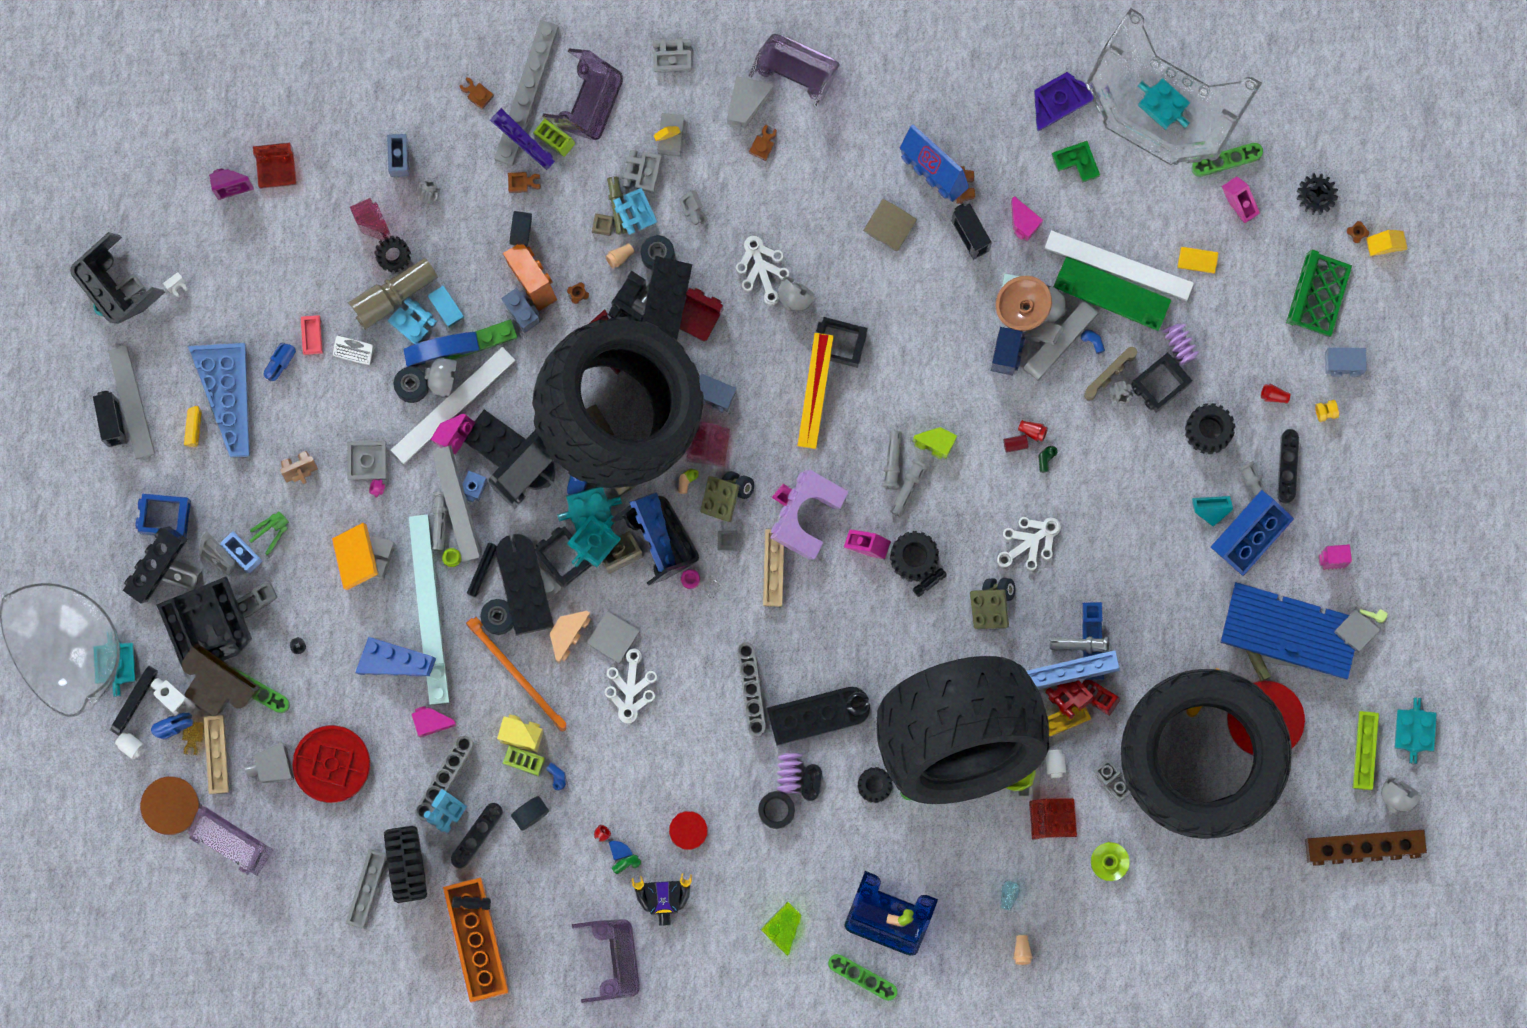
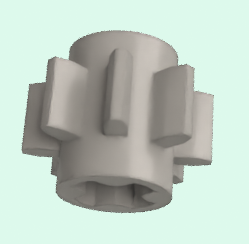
M425 180L423 184L419 183L416 195L420 196L421 202L430 204L433 203V200L437 201L441 189L437 188V184L434 181Z
M1124 380L1115 382L1112 388H1109L1111 400H1116L1118 405L1128 403L1130 398L1133 397L1131 384L1126 385Z

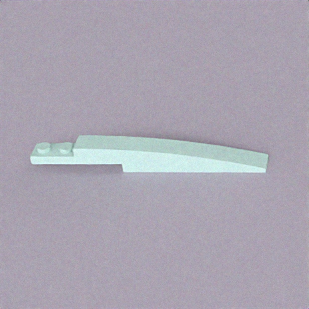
M428 514L409 517L422 648L424 654L436 658L430 676H426L430 705L445 704L450 702Z

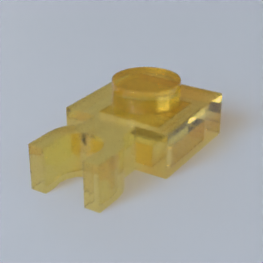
M193 722L192 726L183 730L182 740L188 741L184 747L183 754L188 755V749L193 747V755L197 756L198 748L196 743L203 742L204 723Z

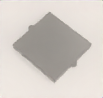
M1355 609L1334 633L1344 640L1345 644L1350 645L1359 653L1380 629L1370 622L1369 618L1364 617Z

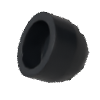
M297 637L291 640L290 649L294 654H301L306 650V644L302 638Z

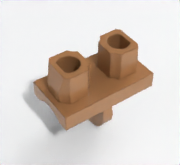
M307 451L299 453L298 462L292 463L291 459L288 458L281 461L282 468L280 471L286 483L292 480L294 482L301 480L305 484L307 483L305 477L312 475L311 472L318 470L313 457Z

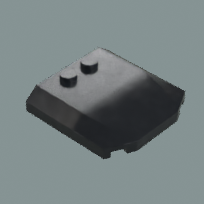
M227 576L156 604L181 667L183 659L191 647L196 644L201 645L216 657L225 661L239 655L252 640Z

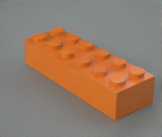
M480 877L443 887L469 1001L473 1003L509 994L510 991L490 909L484 910L482 907H479V909L463 908V906L461 908H454L452 906L454 896H461L463 899L464 897H480V900L487 898L483 879Z

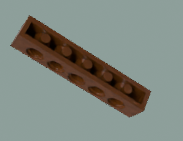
M1425 829L1305 839L1307 863L1313 862V866L1325 865V861H1332L1333 865L1344 864V860H1351L1352 863H1361L1366 858H1371V862L1383 861V857H1390V860H1401L1402 856L1410 855V859L1422 858L1421 854L1427 853ZM1402 840H1406L1409 843L1407 851L1403 850L1400 846ZM1383 841L1387 842L1390 846L1388 852H1384L1381 849ZM1363 843L1369 844V853L1362 851L1361 846ZM1344 844L1349 845L1351 848L1349 855L1344 854L1342 851ZM1324 846L1331 848L1332 853L1330 856L1323 854Z

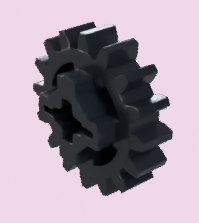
M1314 173L1311 179L1306 176L1305 182H1300L1299 185L1302 188H1298L1296 191L1300 194L1297 196V200H1302L1299 206L1305 205V212L1310 209L1312 210V215L1316 211L1322 215L1323 210L1329 212L1330 207H1334L1336 204L1334 201L1338 199V196L1334 194L1338 192V189L1333 188L1335 182L1330 183L1329 176L1324 179L1323 174L1316 177ZM1316 183L1315 186L1307 188L1308 185ZM1315 191L1319 192V197H1316ZM1322 201H1324V202L1328 201L1327 203H1325V204H1323V205H1319V203L1322 202Z

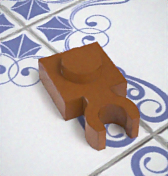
M467 77L466 81L470 85L468 87L460 85V90L464 93H470L467 98L483 110L494 97V94L480 83L475 87L472 79Z
M767 125L762 129L763 136L757 135L749 150V154L764 161L767 160L774 146V142L770 140L774 139L777 134L776 129L773 130L772 134H767Z
M527 172L508 173L509 193L528 192V187H532L535 190L541 189L540 184L533 183L535 179H541L540 174H533L531 177H527Z

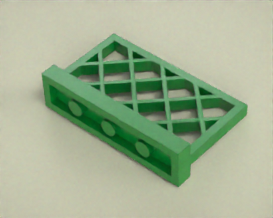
M1313 249L1307 252L1286 324L1297 325L1331 337L1352 265L1321 255L1319 251ZM1319 259L1325 261L1329 269L1321 272L1318 267ZM1338 266L1346 269L1344 276L1338 278L1334 270ZM1331 271L1335 281L1327 284L1322 274ZM1319 276L1323 287L1316 290L1313 285V279ZM1337 283L1340 289L1339 294L1333 296L1328 286ZM1325 288L1330 298L1322 302L1317 292ZM1314 294L1318 304L1310 307L1307 299L1308 296ZM1331 300L1334 305V311L1328 314L1323 304ZM1320 306L1325 316L1317 320L1312 309ZM1306 312H1309L1313 320L1310 324L1301 322L1302 316ZM1326 318L1329 323L1328 331L1321 329L1318 321Z

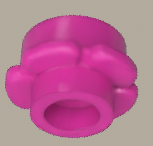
M373 479L370 484L369 493L375 497H378L379 494L382 495L384 492L385 484L382 483V479Z

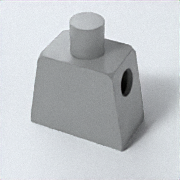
M283 742L255 754L256 764L245 766L247 777L258 775L262 783L294 780L286 745Z

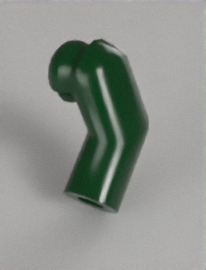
M1048 446L1039 454V472H1049L1048 462L1058 453L1055 446Z

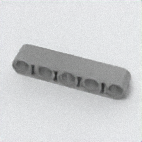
M1083 301L1061 325L1063 331L1056 344L1045 343L1024 366V369L1036 380H1040L1095 319L1099 312L1089 303Z
M744 642L738 647V660L749 734L758 738L765 733V720L754 646L749 642ZM744 647H748L752 653L746 657L741 654V650ZM747 666L754 668V673L750 676L745 675L743 672ZM749 685H754L757 688V692L750 695L746 692V688ZM756 704L760 710L758 713L752 714L748 710L749 706ZM759 723L762 726L761 732L754 733L751 730L752 725Z
M463 735L456 739L417 805L415 813L421 821L427 822L426 818L420 815L422 808L428 807L430 812H433L435 809L431 806L433 800L430 799L431 792L434 790L440 792L441 789L449 792L472 753L474 743L468 736ZM463 740L470 742V746L466 750L460 749V743ZM453 757L460 759V763L456 767L450 765V760ZM442 774H449L450 780L448 783L443 784L440 782Z

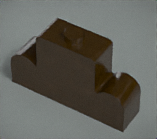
M199 644L192 646L183 659V671L189 675H196L186 690L185 697L194 702L198 709L206 711L212 716L221 713L229 701L235 708L245 707L260 690L259 686Z

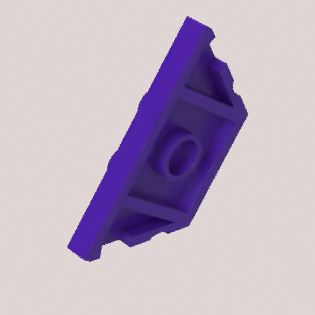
M1068 72L1034 90L1037 131L1039 132L1100 98L1101 94L1087 87V84L1076 80Z

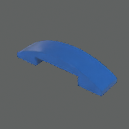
M466 332L431 339L409 346L403 350L406 366L414 367L426 364L427 361L455 354L463 355L479 351L480 349L477 333Z
M1102 602L1082 603V639H1086L1089 636H1092L1094 639H1102ZM1083 651V658L1097 654H1102L1103 652H1092V654L1086 653V651ZM1104 675L1086 678L1084 680H1104Z

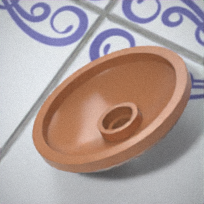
M1019 276L1011 279L1001 288L996 298V312L1001 322L1008 328L1019 331L1032 330L1041 325L1048 317L1052 307V296L1049 288L1043 281L1033 276ZM1027 305H1030V308L1028 310H1025V307Z

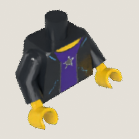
M682 873L680 881L644 883L643 877L640 876L641 881L636 883L632 878V886L635 888L637 901L642 908L650 912L651 915L659 916V926L671 925L670 914L678 913V910L683 909L690 897L692 874H690L688 880L683 878Z

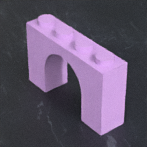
M804 470V472L798 475L796 480L798 483L795 489H792L789 493V501L781 509L779 514L781 517L778 523L776 522L773 525L770 538L808 560H813L816 558L823 542L809 535L800 527L797 519L800 505L806 499L814 498L833 509H840L849 491L812 470Z

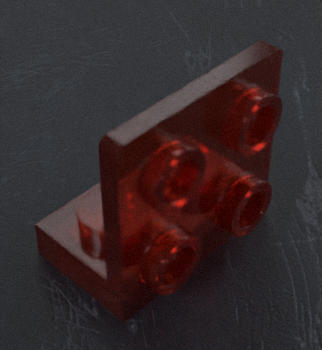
M290 142L253 146V154L257 165L258 187L260 189L296 185L294 151Z
M1045 798L1029 801L1032 840L1077 837L1073 798Z

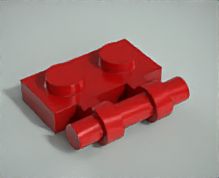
M1079 680L1057 685L1058 689L1055 691L1051 687L1045 691L1049 696L1048 699L1053 704L1055 703L1060 708L1061 714L1063 716L1066 715L1068 719H1072L1075 716L1071 710L1073 707L1081 711L1095 700L1094 696ZM1064 694L1069 699L1066 703L1061 699V696Z

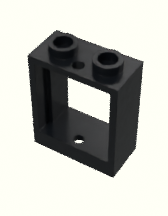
M971 204L957 206L954 209L951 222L974 260L990 251L992 241Z
M823 317V321L818 322L816 333L825 334L826 327L858 334L852 359L833 354L830 357L832 362L858 368L868 328Z
M1167 352L1135 378L1131 385L1133 386V392L1137 396L1141 395L1145 400L1144 404L1150 411L1154 410L1157 413L1191 385L1193 380ZM1163 364L1181 385L1158 403L1141 381Z
M98 392L96 396H93L101 441L107 447L127 444L119 400L112 392Z
M564 526L552 531V536L549 539H542L538 542L535 552L565 588L593 565L587 560H583L578 567H573L565 575L561 576L543 554L562 537L566 536L568 540L573 537Z

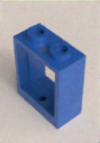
M142 494V499L139 498L138 500L140 515L136 518L135 527L140 534L155 536L160 529L145 527L148 501L180 503L176 531L187 538L191 506L189 498Z

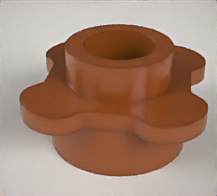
M1357 221L1353 227L1347 228V234L1351 235L1354 243H1360L1362 238L1369 236V230L1366 229L1361 221Z
M579 282L572 287H568L567 293L571 295L572 303L578 304L579 301L589 298V293L585 291L584 283Z

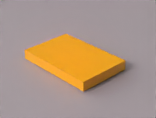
M361 523L332 538L343 589L349 590L378 575L367 524Z

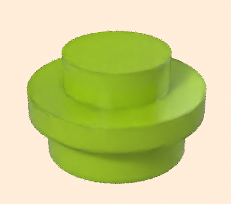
M455 548L445 550L442 555L443 563L448 567L458 566L462 559L460 552Z

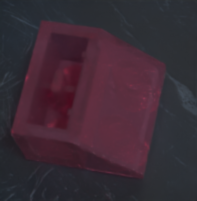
M371 198L350 206L361 233L382 241L385 240L384 237L390 234L385 220H380L383 216L377 202L373 203Z
M700 422L698 431L687 450V462L725 467L730 429L713 423Z

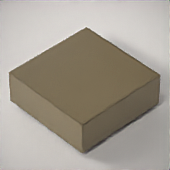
M595 213L592 233L611 236L614 216Z

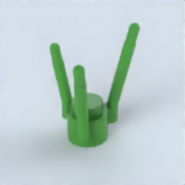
M281 512L273 513L268 519L250 529V532H254L268 524L254 535L249 542H254L271 527L275 531L280 529L265 552L266 555H269L282 534L288 529L285 525L289 521Z

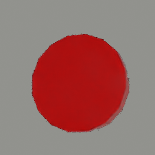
M684 811L672 819L669 826V835L677 847L683 850H692L704 843L708 827L700 814L693 811Z

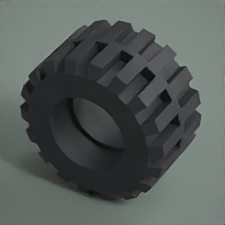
M1207 403L1203 404L1202 407H1197L1191 413L1185 426V436L1189 439L1188 443L1194 446L1193 449L1196 451L1199 449L1201 450L1200 453L1203 454L1205 452L1213 454L1227 447L1235 434L1233 416L1230 417L1228 409L1225 411L1221 405L1218 407L1215 403L1211 405ZM1205 419L1216 421L1221 429L1220 435L1213 439L1205 437L1200 431V422Z
M913 531L912 533L906 532L903 536L900 535L894 542L890 560L891 566L895 570L894 572L899 574L900 578H906L911 582L912 580L918 582L921 579H926L934 572L939 560V550L936 547V542L932 541V537L926 536L924 532L917 533V531ZM911 546L920 547L926 554L925 562L917 567L908 565L903 559L905 549Z

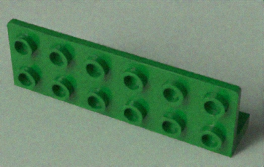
M1070 257L1065 258L1053 286L1060 291L1156 331H1159L1171 303L1169 298Z

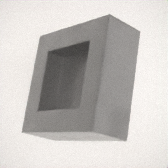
M718 531V551H737V531Z

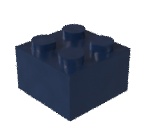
M1000 327L990 371L1013 376L1014 370L1018 371L1021 356L1018 355V352L1022 353L1025 337H1022L1023 331Z

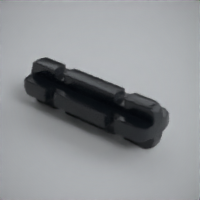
M939 568L935 571V574H931L923 580L921 585L915 586L913 588L914 594L920 597L925 593V590L928 591L939 583V580H943L947 576L945 570Z
M454 896L452 906L454 908H461L463 906V908L479 909V907H482L484 910H489L491 899L483 898L480 900V897H464L463 899L461 896Z

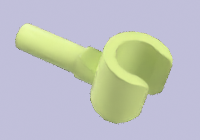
M1360 609L1361 614L1374 618L1378 623H1383L1388 613L1379 609L1377 614Z

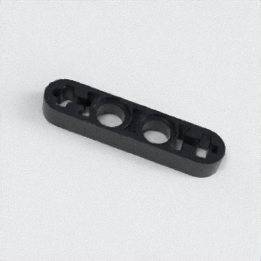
M1293 429L1285 430L1280 438L1277 497L1280 502L1285 504L1292 502L1296 495L1299 435ZM1289 433L1291 434V437L1295 438L1291 441V447H1295V449H1284V446H1288V439H1285V437H1287ZM1291 452L1294 455V460L1291 462L1285 461L1284 453ZM1290 471L1293 474L1292 480H1285L1282 476L1283 472ZM1292 484V486L1288 487V493L1291 496L1285 499V496L1281 493L1285 492L1286 485Z
M151 666L145 669L110 728L111 732L118 736L122 734L156 678L158 670Z
M490 803L483 810L453 852L451 863L454 867L462 869L468 865L502 817L503 809L499 804ZM498 807L497 811L499 814L497 816L493 815L490 819L494 821L492 824L488 820L483 819L484 815L489 817L491 814L490 808ZM481 822H485L488 825V830L485 833H480L477 830V826ZM469 838H474L477 842L476 847L473 849L466 847V841ZM461 847H463L467 852H470L471 854L470 856L465 854L463 857V860L465 862L463 864L459 863L457 865V860L455 859V857L462 855L463 851H461L460 849Z

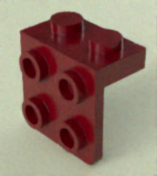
M689 288L686 293L680 330L705 342L708 340L724 310L721 304L722 301L715 297L709 298L705 296V293L700 289L695 288L693 290Z

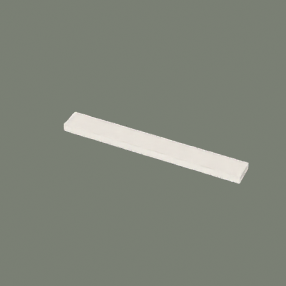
M1052 230L1044 248L1045 250L1064 257H1070L1094 268L1184 301L1188 300L1194 284L1191 281Z
M502 347L391 449V452L403 464H406L430 441L440 423L458 416L509 369L516 360Z

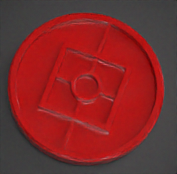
M1273 681L1254 682L1272 699L1280 710L1288 728L1293 748L1300 740L1305 727V714L1300 700L1293 691L1280 683ZM1227 712V726L1231 738L1241 750L1253 756L1251 739L1246 729L1234 716Z
M337 725L322 726L305 735L297 745L292 761L293 775L301 790L309 797L324 803L343 802L356 795L365 785L371 766L369 751L363 740L353 731Z

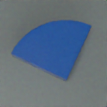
M609 841L614 861L633 855L626 844L619 841Z

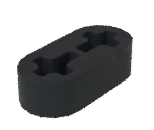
M816 764L808 765L804 772L802 796L807 801H814L819 796L822 770ZM812 768H816V772H819V775H815L814 782L810 781L811 775L807 773ZM810 784H814L813 791H816V795L813 794L812 798H809L808 794L805 793V790H809Z

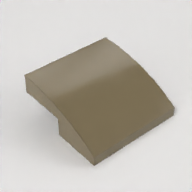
M882 199L863 231L877 241L883 242L894 251H898L917 219L896 205Z

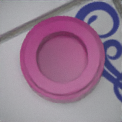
M688 569L682 573L681 583L687 589H694L700 583V576L697 571Z

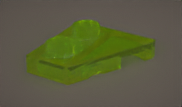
M787 901L760 930L788 956L802 915Z

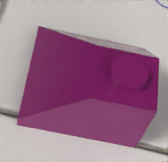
M221 168L209 174L212 191L218 200L254 190L248 176L232 170Z

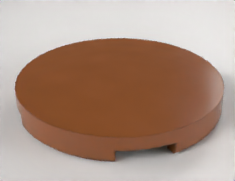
M173 776L162 777L152 782L144 791L140 802L141 815L145 823L152 830L164 835H176L190 828L199 813L200 807L199 797L193 786L187 781Z

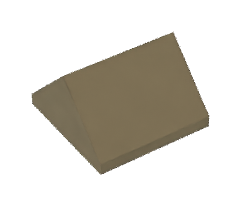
M630 531L619 536L621 540L602 561L608 574L643 558L642 552Z

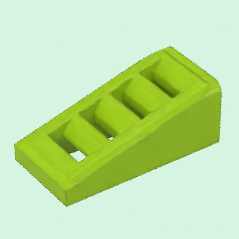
M545 118L533 132L535 136L563 157L575 145V141L569 135ZM547 127H549L548 131L543 136L542 133ZM559 136H561L558 142L554 144V142L559 138Z
M509 745L502 764L539 777L545 757ZM514 751L516 752V755L512 763L509 762V760L512 755V752ZM523 754L520 765L516 764L519 755ZM527 756L531 757L528 766L524 767ZM534 759H536V766L534 770H532L531 766L533 764Z

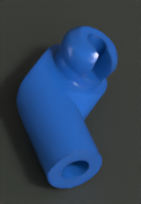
M1085 330V332L1081 333L1082 341L1093 343L1096 354L1105 351L1099 334L1092 330Z
M551 762L546 770L553 775V788L559 791L566 785V775L563 770Z

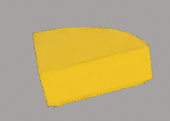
M667 126L653 136L655 141H661L681 132L677 126Z

